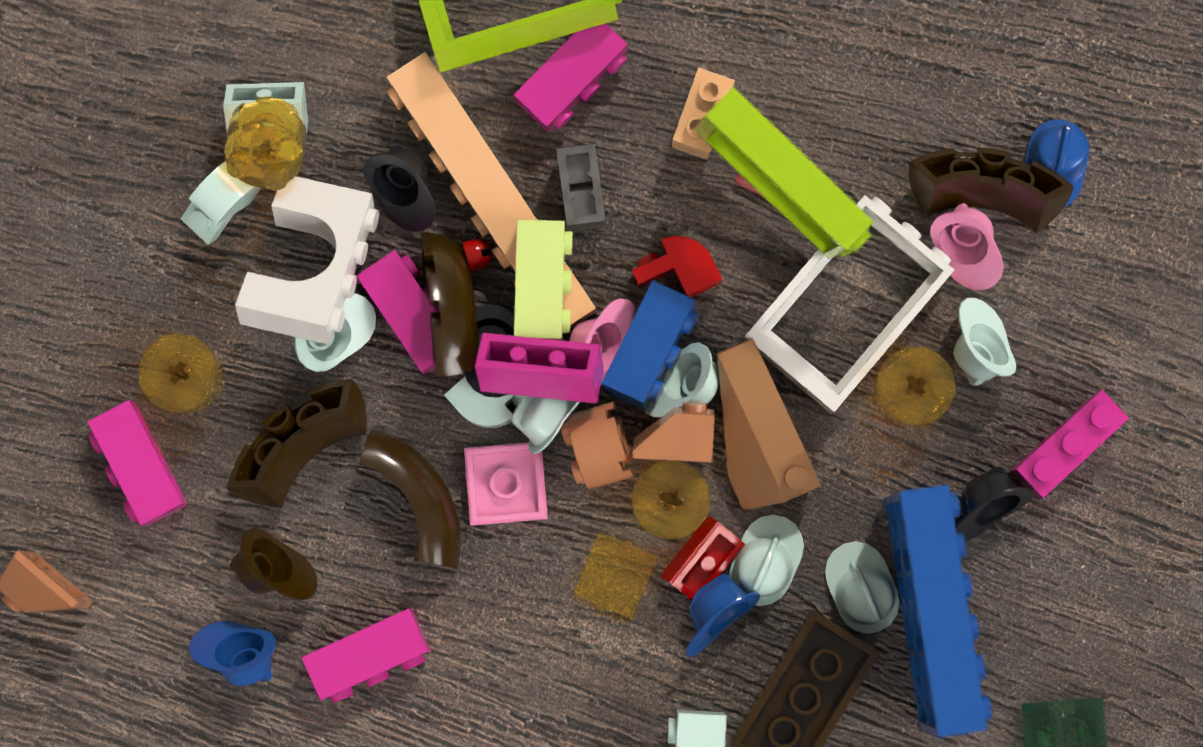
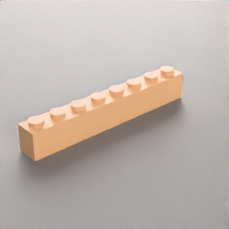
M424 52L387 76L391 88L386 92L398 110L405 107L412 117V120L407 122L418 141L421 142L426 138L434 150L428 156L440 174L447 170L455 183L449 187L459 203L464 205L468 202L476 213L470 219L482 237L489 234L497 247L492 249V252L503 269L511 266L516 274L517 220L537 219L427 53ZM564 261V270H570ZM573 273L571 294H564L563 309H571L570 329L596 313V307Z

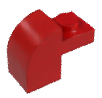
M683 236L661 239L660 245L665 255L659 257L657 252L649 254L636 261L638 267L632 270V276L638 288L674 273L683 294L690 298L722 283V277L708 250L699 242Z

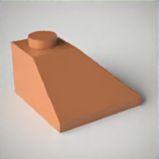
M683 402V408L674 407L634 437L633 459L712 462L714 409H706L707 404L702 402Z
M18 550L0 579V591L4 594L1 600L16 613H20L22 610L25 613L89 608L93 603L88 596L36 552Z

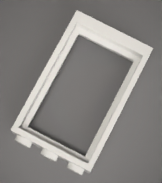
M864 195L857 203V206L874 221L872 226L930 275L839 383L835 385L771 331L832 259H828L819 250L743 339V341L753 338L763 358L831 415L954 271L949 265L951 259L943 251L935 246L930 250L919 240L922 237L921 234L909 223L904 221L902 224H899L889 215L892 210L877 197H873L871 200Z

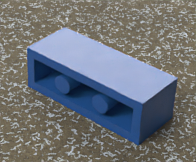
M655 281L651 282L601 383L604 393L643 411H646L650 402L654 404L658 402L665 386L661 379L666 368L673 369L682 351L678 344L684 333L687 335L691 334L697 322L699 314L694 312V299Z

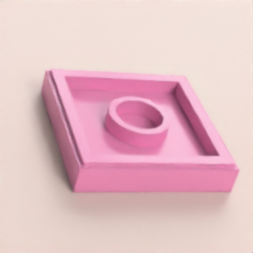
M529 442L464 448L470 526L548 519L542 451L532 454L529 451Z

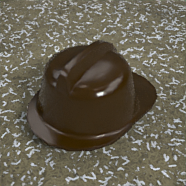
M253 528L244 533L241 538V550L232 558L229 566L236 572L240 582L248 590L257 594L276 591L293 600H306L314 595L317 590V576L314 568L305 557L262 529Z

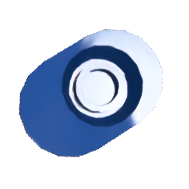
M1054 119L1044 122L1036 128L1029 140L1024 162L1032 165L1034 160L1053 170L1074 186L1065 207L1069 206L1078 197L1082 188L1089 158V143L1084 132L1077 125L1066 120Z
M726 574L718 576L701 587L695 593L690 606V615L697 634L689 643L686 655L692 657L708 647L731 623L742 617L757 604L760 594L756 592L746 594Z
M223 621L212 623L198 631L189 644V653L194 662L203 667L219 671L229 683L235 686H247L257 681L268 682L272 678V654L276 648V639L271 632L236 622Z

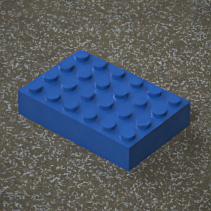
M949 485L901 491L884 498L920 730L936 737L987 730L986 721L992 720V710L988 695L983 696L980 687V680L985 679L986 674L982 655L975 654L973 639L979 638V628L976 615L969 614L967 598H972L973 592L969 573H962L960 558L966 557V546L963 534L956 533L954 517L960 516L956 492L950 493Z

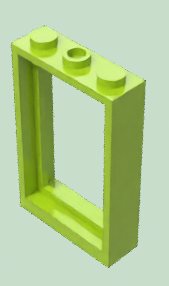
M418 0L440 73L618 20L615 4L622 3V0H583L454 39L443 0Z
M734 87L722 97L694 128V131L828 259L837 255L843 258L846 254L849 255L853 251L856 252L870 238L871 234L867 229L874 221Z

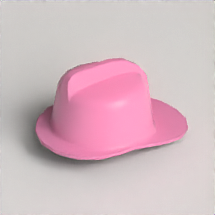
M965 203L958 205L953 212L944 213L934 220L931 224L930 236L934 246L951 259L949 265L954 269L951 274L952 278L963 287L972 290H987L995 286L1002 277L1004 264L993 239L994 228L991 220L981 211L968 208Z
M619 298L614 300L601 312L597 319L585 320L577 324L572 330L569 339L570 342L600 344L604 369L602 381L637 312L635 305L628 299Z

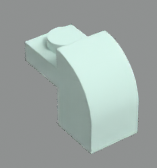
M238 153L218 166L196 188L189 198L192 202L181 217V220L209 245L217 240L235 213L251 204L268 178L241 153Z
M466 377L444 394L467 421L483 428H498L511 423L513 414L508 410L507 406L511 402L517 406L522 398L521 395L511 394L499 398L485 397L473 390L467 383Z

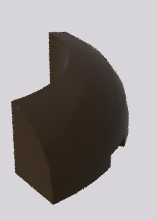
M978 147L977 152L955 153L954 148H949L922 155L911 160L909 164V182L912 193L927 216L945 209L956 208L958 205L965 203L968 207L991 209L1012 216L1036 233L1059 215L1067 204L1074 186L1053 170L1034 160L1032 165H1029L1025 162L1009 158L1010 152Z
M421 233L422 270L427 295H429L430 306L436 305L437 312H430L433 366L436 376L443 377L470 372L476 369L479 337L474 291L466 255L456 241L443 234Z
M352 379L326 383L308 390V396L300 399L293 405L288 406L285 403L273 412L262 423L265 428L252 445L248 446L246 444L243 447L232 469L226 489L237 497L254 504L268 507H283L286 494L293 480L305 464L316 454L340 440L366 434V405L357 384Z
M372 429L367 437L360 465L380 472L389 478L407 498L413 509L418 526L419 546L417 560L458 569L461 551L460 523L455 504L445 481L431 463L412 446L388 433Z

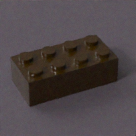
M809 610L728 744L731 747H823L881 652L816 611Z

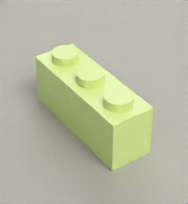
M517 220L514 336L563 341V333H570L571 309H563L564 294H571L572 270H564L565 255H572L573 232L565 231L564 221Z

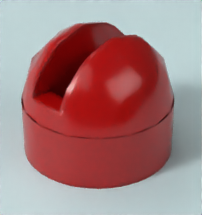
M473 239L462 243L470 272L483 269L489 265L493 254L482 256L481 250L490 247L486 241Z

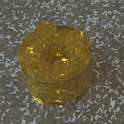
M260 97L256 99V102L247 105L244 102L239 105L232 113L228 125L224 149L227 172L232 177L238 178L251 186L268 188L274 191L283 189L287 182L298 174L303 163L306 127L298 116L299 112L291 104L274 97Z
M163 335L148 347L139 365V386L146 397L156 406L175 414H192L207 408L217 399L223 386V370L215 351L204 342L190 335ZM185 367L184 371L189 374L186 381L180 379L177 382L178 378L174 376L176 369H183Z
M909 347L892 354L878 368L873 382V399L879 412L888 421L910 428L925 426L941 417L950 407L956 392L954 375L948 363L939 354L925 347ZM909 378L912 382L918 380L921 383L922 387L919 389L920 397L916 393L911 395L906 393L905 389L909 386L906 379Z
M662 461L651 465L638 477L632 490L631 506L636 521L644 531L659 539L676 540L690 535L704 522L709 511L710 494L704 478L692 466L679 461ZM670 490H674L678 493L676 499L681 502V506L679 508L673 506L670 511H666L663 509L664 502L659 497L661 493L668 495Z

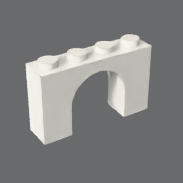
M283 174L272 203L275 225L324 238L335 248V256L331 264L322 273L304 281H286L247 272L235 304L239 323L245 326L330 345L334 332H340L345 319V309H343L346 298L351 299L355 292L357 277L354 274L357 265H363L366 260L368 251L366 239L368 233H374L377 228L379 210L374 208L372 193Z

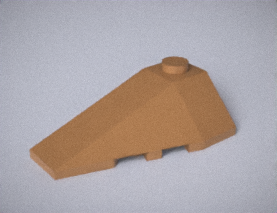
M750 338L717 353L720 399L722 400L724 423L723 435L727 458L726 470L742 509L747 510L784 503L820 487L821 485L754 339Z

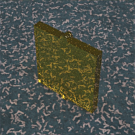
M598 532L573 595L598 605L600 611L608 609L633 619L658 556L632 546L630 540L624 543Z

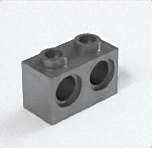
M595 144L556 149L567 230L579 231L606 227Z

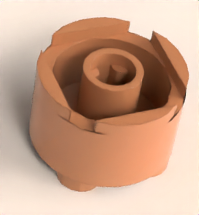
M614 402L572 413L567 417L568 421L564 422L561 426L566 446L571 445L576 456V460L571 461L575 481L577 484H586L589 490L635 477V470H627L626 463L633 462L622 420L615 421V417H612L611 412L618 410Z

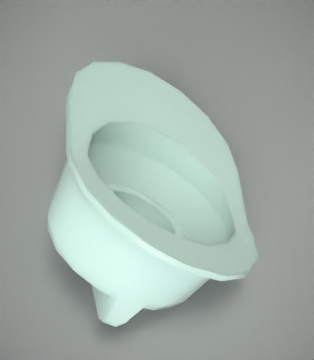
M354 293L351 299L346 298L343 309H345L343 327L340 332H334L330 345L294 337L292 344L298 360L306 368L315 372L328 371L359 350L370 340L375 330L376 314L373 305L366 297Z
M967 298L960 304L958 310L962 333L954 347L953 354L956 362L965 372L969 383L973 386H978L997 375L1010 377L1016 371V362L1010 350L1001 319L994 309L984 301L977 298Z
M698 342L682 349L673 369L667 367L661 379L665 386L656 404L650 402L644 412L653 418H659L674 407H683V402H702L707 404L712 400L719 388L718 367L712 361L711 352L706 345Z
M522 396L512 415L511 421L530 439L528 444L529 451L532 454H537L550 444L565 419L579 402Z
M774 514L762 516L751 523L741 540L745 543V546L733 559L729 573L734 583L746 594L754 592L760 594L757 606L773 604L783 597L792 582L804 549L802 534L796 524L786 517Z
M857 541L844 543L835 549L827 560L825 575L827 585L840 616L849 627L858 632L869 634L883 630L897 616L900 603L898 591L885 560L878 550L869 544Z

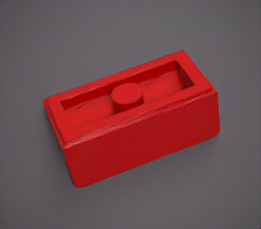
M708 516L663 571L661 577L692 601L695 593L701 587L725 571L745 546V543L720 522Z

